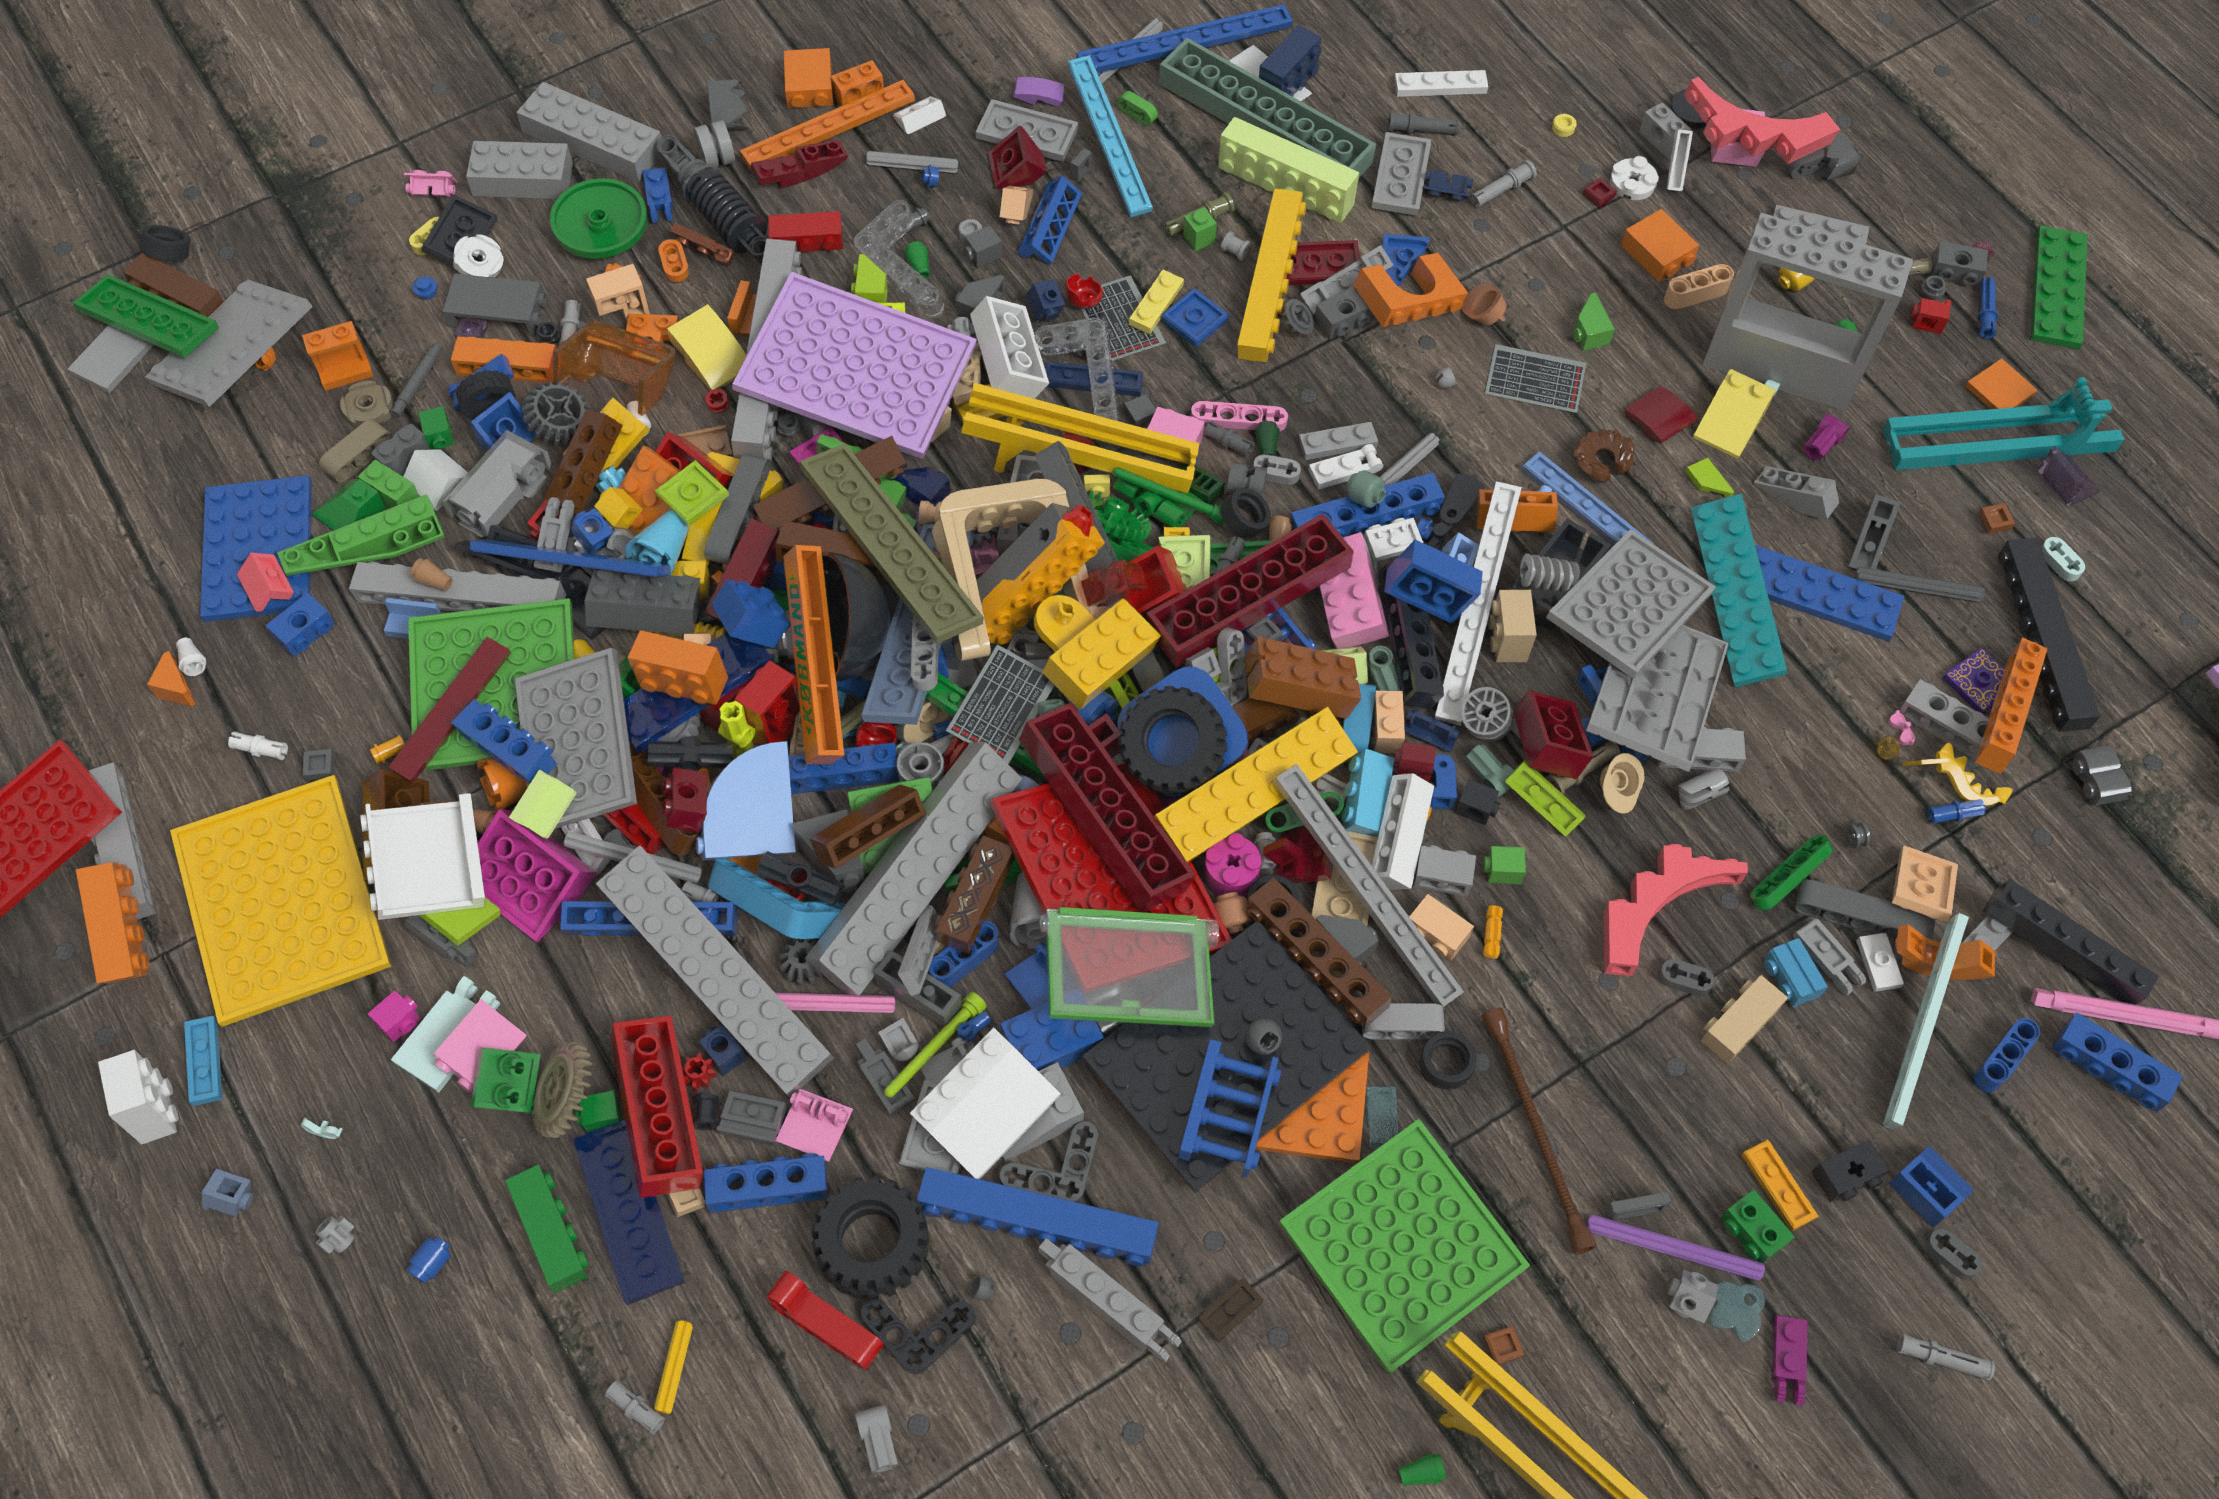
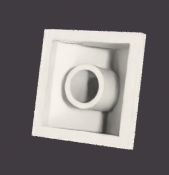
M415 450L403 477L414 483L419 497L427 494L435 511H438L444 506L443 501L468 472L442 450Z

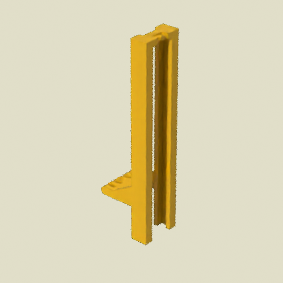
M978 383L973 385L969 406L1007 415V420L1002 422L966 412L961 433L1000 443L994 470L998 473L1004 472L1006 462L1023 450L1038 453L1056 441H1060L1066 447L1073 463L1113 473L1114 468L1120 467L1173 490L1189 492L1199 449V443ZM1025 421L1189 465L1185 471L1024 428L1020 425Z
M1461 1331L1453 1333L1444 1344V1347L1473 1372L1472 1380L1467 1381L1464 1385L1465 1390H1461L1457 1394L1434 1372L1425 1370L1416 1381L1418 1385L1446 1409L1447 1414H1443L1439 1419L1442 1425L1447 1428L1455 1427L1478 1437L1544 1498L1574 1499L1472 1407L1483 1390L1490 1388L1494 1390L1614 1499H1648Z

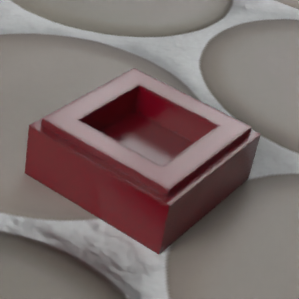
M1599 178L1583 190V195L1598 208L1615 198L1617 193L1602 178Z
M1284 837L1264 846L1263 855L1280 867H1283L1302 858V849Z

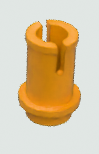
M398 735L378 746L373 744L374 747L369 750L376 764L380 762L384 764L386 763L385 760L399 754L405 743L402 737Z

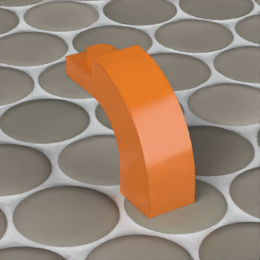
M1909 924L1898 926V937L1895 944L1897 952L1902 955V965L1914 972L1930 976L1941 942L1923 936ZM1981 939L1960 943L1950 980H1975L1995 977V950Z

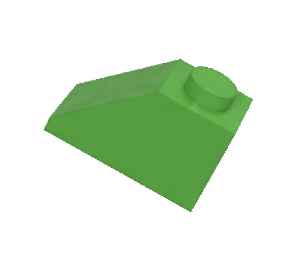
M1596 292L1591 293L1573 329L1574 339L1576 342H1579L1583 351L1609 345L1615 330Z

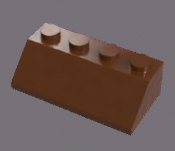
M378 769L362 782L363 815L366 814L365 804H370L372 811L419 806V803L429 802V781L417 778L414 783H411L395 772ZM368 831L363 832V841H368ZM363 843L364 881L368 882L367 867H372L371 857L365 858Z

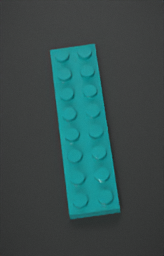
M1742 494L1691 507L1708 580L1716 586L1712 596L1723 641L1729 643L1726 653L1735 687L1787 675L1788 671Z

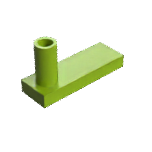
M1525 760L1505 780L1511 788L1565 837L1585 818V814L1537 770L1531 768Z

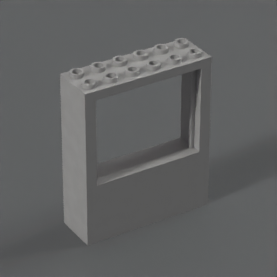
M1761 213L1715 328L1703 366L1725 373L1732 369L1762 384H1765L1767 380H1773L1780 383L1778 390L1845 411L1902 298L1913 259ZM1762 262L1879 298L1862 334L1749 299L1748 296Z

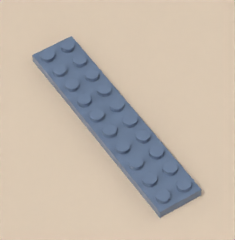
M923 524L920 538L930 550L937 551L931 536L935 524ZM974 530L966 532L969 549L975 535ZM899 598L863 708L862 718L864 722L917 725L927 691L916 690L911 677L913 613L901 598ZM929 635L922 636L919 640L927 641L931 639V637ZM940 642L939 645H938V654H939V651H940V647H941L942 642ZM923 655L918 660L925 661L932 656ZM922 671L923 679L926 678L927 671Z

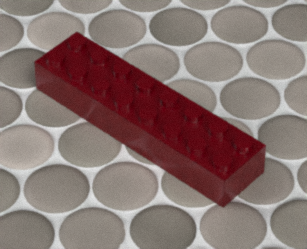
M1322 513L1147 612L1146 621L1161 635L1157 644L1175 668L1186 663L1187 658L1207 647L1212 648L1217 645L1219 633L1224 628L1242 631L1351 568L1354 550Z
M1066 704L1027 721L1019 741L1140 912L1144 913L1186 892L1196 874L1073 704Z

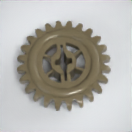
M573 1041L558 1046L556 1051H553L550 1055V1059H547L545 1062V1068H542L540 1072L541 1076L537 1080V1089L534 1092L535 1099L532 1107H534L532 1117L534 1118L533 1123L536 1126V1130L544 1137L559 1138L560 1135L566 1134L564 1129H572L567 1120H578L572 1114V1110H583L577 1104L581 1099L588 1098L586 1095H583L584 1087H590L591 1085L583 1082L582 1078L592 1075L591 1072L583 1070L584 1067L592 1065L590 1061L585 1060L591 1055L586 1052L587 1048L580 1043Z

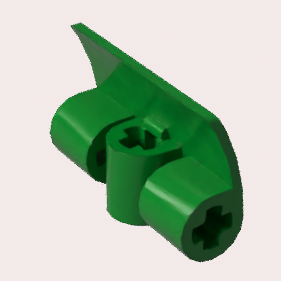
M1117 478L1114 484V490L1134 503V508H1137L1139 514L1144 513V517L1152 516L1167 527H1181L1196 511L1193 508ZM1189 491L1188 493L1181 492V493H1183V494H1186V495H1188V496H1190V497H1193V498H1195V499H1198V500L1202 501L1200 498H1198L1196 495H1194V494L1191 493L1190 491Z

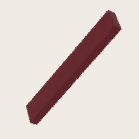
M488 636L389 765L390 770L411 783L416 781L455 729L451 722L473 699L476 700L510 656L511 651Z

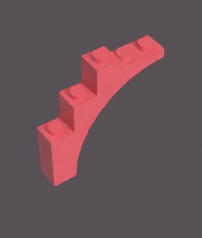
M1699 77L1690 81L1684 93L1688 103L1693 106L1700 115V118L1707 124L1703 133L1716 150L1739 140L1743 148L1752 157L1774 147L1785 162L1789 164L1832 144L1840 131V128L1827 112L1810 118L1795 120L1774 119L1747 112L1722 99Z
M1679 844L1664 845L1657 857L1658 875L1650 871L1636 873L1631 883V903L1624 899L1609 901L1603 912L1604 974L1632 976L1638 967L1640 944L1645 928L1649 921L1665 905L1680 895L1698 888L1718 884H1741L1748 873L1747 863L1738 862L1735 859L1712 860L1706 856L1692 858V851L1689 847H1682Z

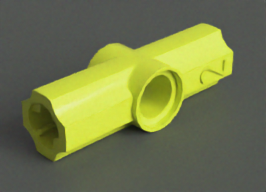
M737 701L725 702L719 709L722 723L718 733L727 739V743H732L733 758L736 759L743 753L753 749L752 739L755 735V728L747 723L743 705Z

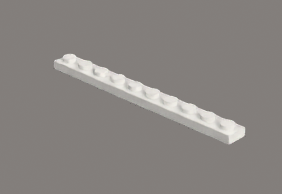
M1496 481L1474 565L1475 568L1483 571L1481 595L1461 615L1443 684L1444 696L1439 700L1435 715L1436 720L1461 726V706L1470 691L1522 487Z

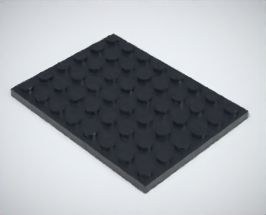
M1258 921L1209 958L1214 1025L1212 1027L1126 1022L1082 1056L1085 1064L1194 1193L1234 1162L1233 1160L1198 1151V1153L1192 1152L1190 1161L1178 1158L1210 1039L1222 1042L1219 1052L1225 1053V1057L1269 1069L1273 1057L1279 1058L1276 1068L1282 1069L1278 1085L1271 1086L1257 1142L1370 1052L1372 1048ZM1194 970L1144 1009L1197 1012ZM1259 1018H1268L1275 1021L1280 1026L1283 1035L1279 1048L1269 1055H1260L1253 1052L1248 1047L1245 1038L1249 1025ZM1224 1068L1220 1070L1214 1069L1212 1076L1213 1080H1217V1084L1262 1096L1266 1080ZM1213 1095V1098L1207 1096L1204 1106L1210 1108L1209 1111L1253 1124H1255L1259 1110L1258 1107ZM1206 1123V1125L1199 1124L1197 1135H1201L1204 1140L1243 1151H1248L1252 1137L1248 1134Z

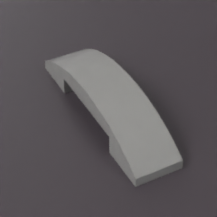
M1380 245L1325 281H1320L1300 293V296L1311 314L1314 315L1316 304L1353 288L1361 268L1381 264L1385 271H1387L1394 265Z

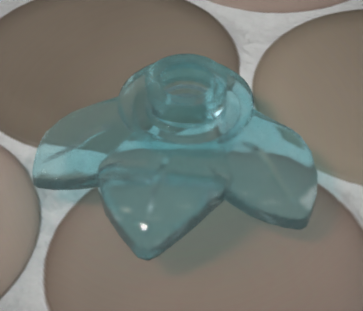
M1731 1282L1717 1284L1716 1301L1719 1303L1712 1312L1711 1325L1722 1329L1736 1327L1740 1340L1742 1342L1749 1341L1757 1334L1761 1327L1759 1313L1765 1305L1763 1292L1757 1286L1751 1284L1741 1287ZM1746 1294H1751L1755 1297L1754 1305L1749 1306L1745 1304L1744 1296Z

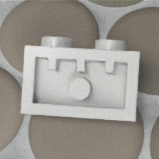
M1399 518L1384 526L1379 524L1373 525L1365 531L1363 536L1374 562L1400 555L1414 539L1423 543L1414 518L1407 520Z

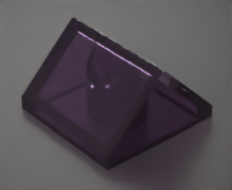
M2055 446L2049 451L2037 470L2068 507L2101 491L2069 453Z

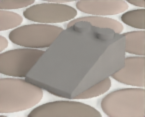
M1058 1062L1038 1072L1061 1095L1002 1156L1004 1161L1072 1130L1077 1123L1084 1121V1111Z

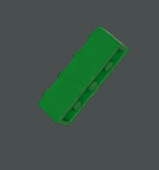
M538 1164L505 1180L547 1284L553 1293H558L588 1278L585 1268L590 1266L583 1249L579 1251L576 1249L574 1241L578 1240V1236L572 1223L567 1225L565 1223L563 1215L567 1213L561 1197L555 1199L552 1189L556 1188V1184L550 1171L544 1173Z

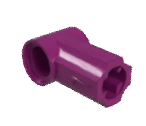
M1828 413L1818 425L1815 433L1804 445L1803 450L1806 453V457L1813 461H1821L1834 444L1838 445L1842 441L1850 426Z

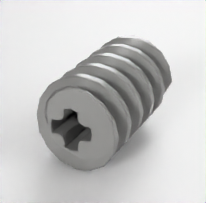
M1525 554L1520 564L1521 584L1523 587H1528L1531 584L1532 588L1537 589L1541 587L1542 590H1548L1550 587L1552 592L1559 590L1561 593L1566 594L1570 587H1574L1578 582L1580 569L1576 562L1559 561L1556 558L1550 559L1549 557Z

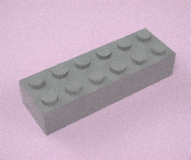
M545 82L539 85L516 112L523 133L546 143L568 144L570 153L637 182H640L644 177L643 170L651 169L662 155L657 148V143L661 138L660 131Z

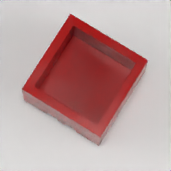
M1159 545L1114 570L1126 601L1145 620L1147 619V612L1188 590L1186 584L1182 582V575L1177 570V563L1172 552Z

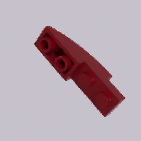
M839 139L796 147L794 155L751 162V171L759 185L777 182L780 188H785L816 178L847 160L848 154Z

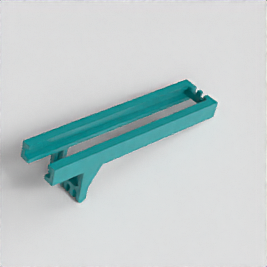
M2085 377L2078 378L2068 391L2048 405L1888 418L1882 429L1886 443L1891 444L1888 450L1893 452L1891 459L1895 470L2114 452L2121 446L2124 437L2121 430L2094 432L2101 419H2105V413H2109L2113 409L2109 399L2094 401L2092 394H2090L2089 386L2086 385ZM2079 421L2077 428L2072 434L1909 448H1900L1897 439L1900 436Z

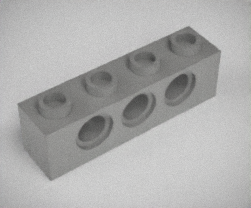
M1920 679L1899 710V713L1903 714L1906 720L1940 740L1951 743L1954 748L1976 760L1988 718L1981 712L1964 705L1958 699L1938 690L1934 685Z

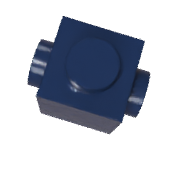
M1055 279L1034 283L1026 294L1036 321L1056 319L1065 306Z

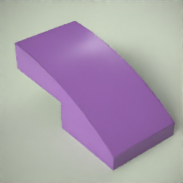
M1017 77L1013 97L1035 105L1037 100H1041L1059 107L1062 103L1065 85L1043 78Z

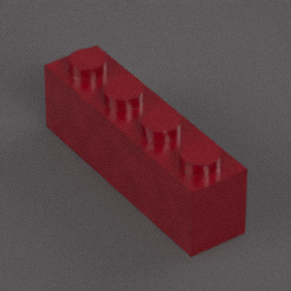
M751 518L704 613L721 622L711 604L727 579L736 582L744 581L756 588L763 587L766 578L770 577L774 569L773 564L776 560V542L780 534L779 530Z

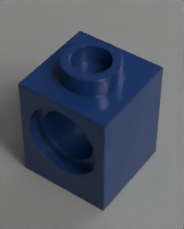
M723 1024L717 1028L709 1029L705 1032L702 1039L699 1040L703 1052L709 1059L713 1060L714 1066L722 1076L746 1060L742 1047ZM720 1044L728 1045L726 1050L722 1052L714 1051Z

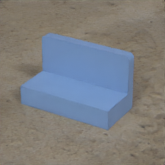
M386 598L385 605L389 611V616L384 633L388 637L409 639L408 618L441 614L440 609L434 603Z

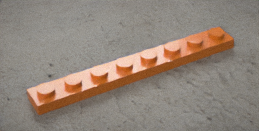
M901 80L740 150L741 158L751 171V162L792 155L795 153L796 147L820 143L915 101V95L906 82Z

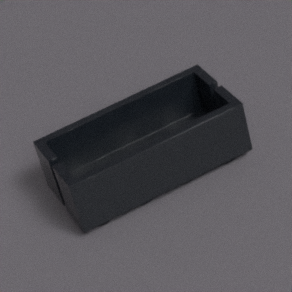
M1567 518L1538 555L1540 557H1549L1550 559L1556 558L1559 561L1576 562L1580 569L1579 582L1609 551L1611 544L1591 533L1588 536L1584 550L1580 547L1587 530ZM1520 577L1511 590H1531L1535 622L1551 631L1556 624L1546 617L1549 611L1566 594L1561 593L1559 590L1552 592L1550 587L1548 590H1542L1541 587L1537 589L1532 588L1531 584L1528 587H1523Z

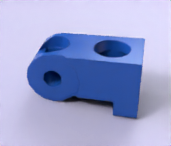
M1440 754L1435 756L1434 767L1430 776V780L1434 785L1430 806L1432 809H1454L1457 799L1455 763L1450 756Z

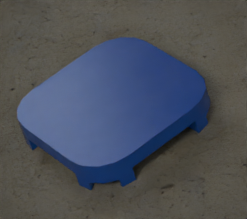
M1183 667L1174 671L1131 700L1121 710L1118 718V730L1122 734L1120 730L1121 722H1125L1128 717L1125 713L1129 707L1133 709L1136 706L1137 702L1135 700L1141 695L1145 698L1150 695V690L1155 688L1159 691L1164 690L1165 686H1174L1177 689L1185 687L1194 693L1198 692L1204 696L1218 711L1226 727L1228 748L1227 752H1224L1223 759L1225 761L1222 767H1218L1215 772L1217 775L1234 763H1238L1244 757L1248 747L1249 734L1245 725L1213 678L1205 670L1197 667ZM1178 715L1169 716L1159 721L1152 729L1148 739L1151 755L1157 762L1166 766H1178L1185 763L1194 755L1199 744V734L1195 725L1189 719ZM1158 791L1159 793H1161V794H1163V795H1165V796H1168V797H1170V798H1183V797H1185L1186 795H1188V794H1183V795H1182L1181 793H1174V795H1167V794H1165V793H1163V792Z

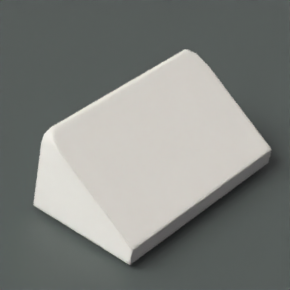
M930 96L894 113L893 118L905 133L910 134L944 118L946 113L942 101Z

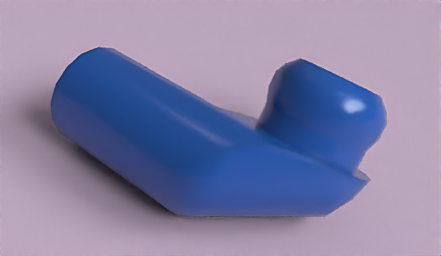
M983 1011L966 1023L960 1024L957 1028L958 1038H962L963 1041L967 1042L973 1041L978 1032L991 1023L988 1014Z

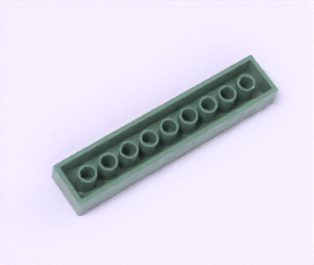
M1186 38L1160 64L1159 84L1228 124L1234 117L1351 168L1359 172V178L1373 163L1376 143L1189 38Z

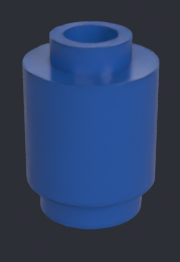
M437 1236L433 1240L426 1238L408 1261L410 1265L406 1271L426 1284L430 1278L434 1279L451 1257V1254L448 1252L450 1245Z

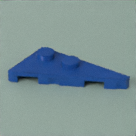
M1395 234L1383 235L1382 247L1394 265L1386 272L1398 287L1414 267L1419 256H1422L1427 249L1429 237Z

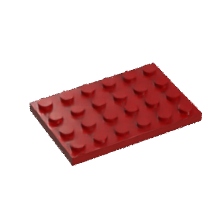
M61 739L0 790V918L122 813L120 808L72 749Z

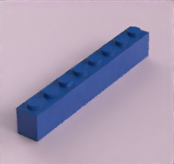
M929 1167L925 1169L917 1197L923 1214L930 1217H939L940 1214L951 1217L953 1222L959 1224H968L969 1221L980 1224L979 1226L982 1229L988 1231H997L998 1228L1009 1231L1008 1233L1011 1236L1017 1238H1026V1235L1038 1238L1040 1243H1043L1047 1238L1053 1244L1055 1242L1067 1246L1070 1244L1079 1252H1084V1250L1094 1251L1097 1256L1104 1259L1123 1258L1126 1259V1263L1133 1266H1143V1263L1150 1265L1159 1222Z

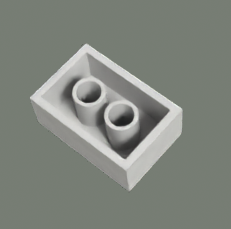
M132 1050L98 1062L108 1113L115 1122L141 1145L177 1133L175 1122L179 1120L175 1106L170 1102L169 1096L173 1094L171 1083L168 1078L164 1079L161 1076L158 1068L151 1066L147 1058H143L137 1051Z

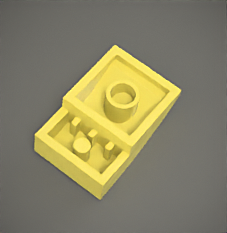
M708 304L667 328L671 343L684 356L685 363L710 391L721 389L735 380L746 359V353Z

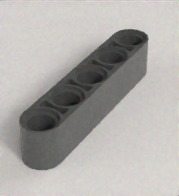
M748 454L742 455L728 488L729 496L724 499L707 540L704 551L706 560L729 564L755 511L753 505L758 503L770 472V459Z
M1803 880L1799 884L1795 910L1802 915L1870 934L1886 933L1888 939L1895 941L1898 937V926L1909 924L1923 936L1933 940L1936 919H1932L1927 915L1910 909H1904L1899 905L1893 904L1891 901L1815 880Z

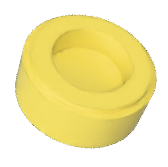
M1560 114L1554 118L1552 130L1555 134L1568 137L1574 133L1576 128L1574 117L1568 114Z

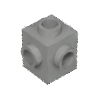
M1683 1270L1680 1278L1674 1277L1669 1286L1667 1294L1671 1296L1670 1308L1674 1309L1682 1317H1691L1705 1323L1717 1299L1718 1285L1708 1281L1700 1273H1691Z

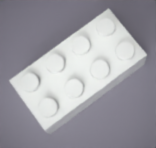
M986 296L970 315L991 387L1035 399L1049 384L1026 306Z

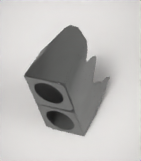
M736 79L707 81L711 123L723 120L728 131L749 129V127L734 123L741 119L743 113L747 110L740 99L745 92L732 89L743 81Z
M1839 131L1832 144L1824 147L1827 152L1826 156L1831 158L1830 163L1822 170L1815 172L1816 176L1827 177L1830 180L1854 174L1860 161V156L1842 132Z

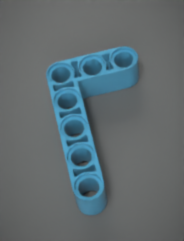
M727 859L714 861L707 885L712 891L733 902L780 933L795 939L821 938L846 905L838 902L832 907L823 902H800L739 864Z

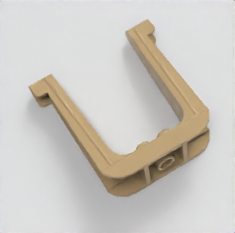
M1033 479L966 489L951 493L942 501L938 512L940 519L935 523L931 532L936 550L940 552V562L983 617L984 614L966 532L972 530L987 532L997 526L1012 528L1018 523H1028L1031 525L1051 503L1069 507L1066 490L1058 483L1048 479ZM1085 564L1076 575L1072 576L1063 585L1065 595L1078 601L1095 619H1098L1110 609L1106 606L1097 607ZM983 619L982 625L958 635L959 641L955 643L954 649L959 661L990 656L991 648L985 619Z

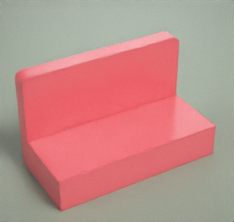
M250 553L237 573L243 588L257 612H262L270 599L289 600L294 593L273 554Z

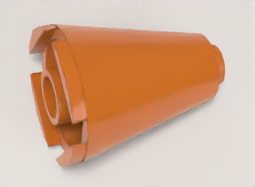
M493 758L477 761L478 771L483 769L485 775L480 778L484 793L490 806L495 805V812L509 807L522 798L527 790L526 782Z

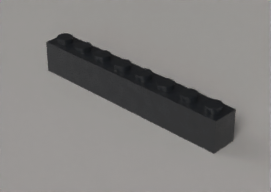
M2038 537L2007 540L1999 552L1998 560L2004 568L2006 584L2011 589L2015 609H2018L2021 618V628L2025 631L2027 639L2047 648L2039 676L2044 685V695L2049 700L2052 709V719L2057 723L2059 732L2091 729L2101 716Z

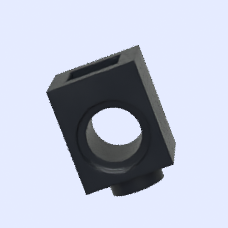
M1468 779L1455 814L1486 826L1489 816L1495 818L1501 804L1496 801L1499 791Z

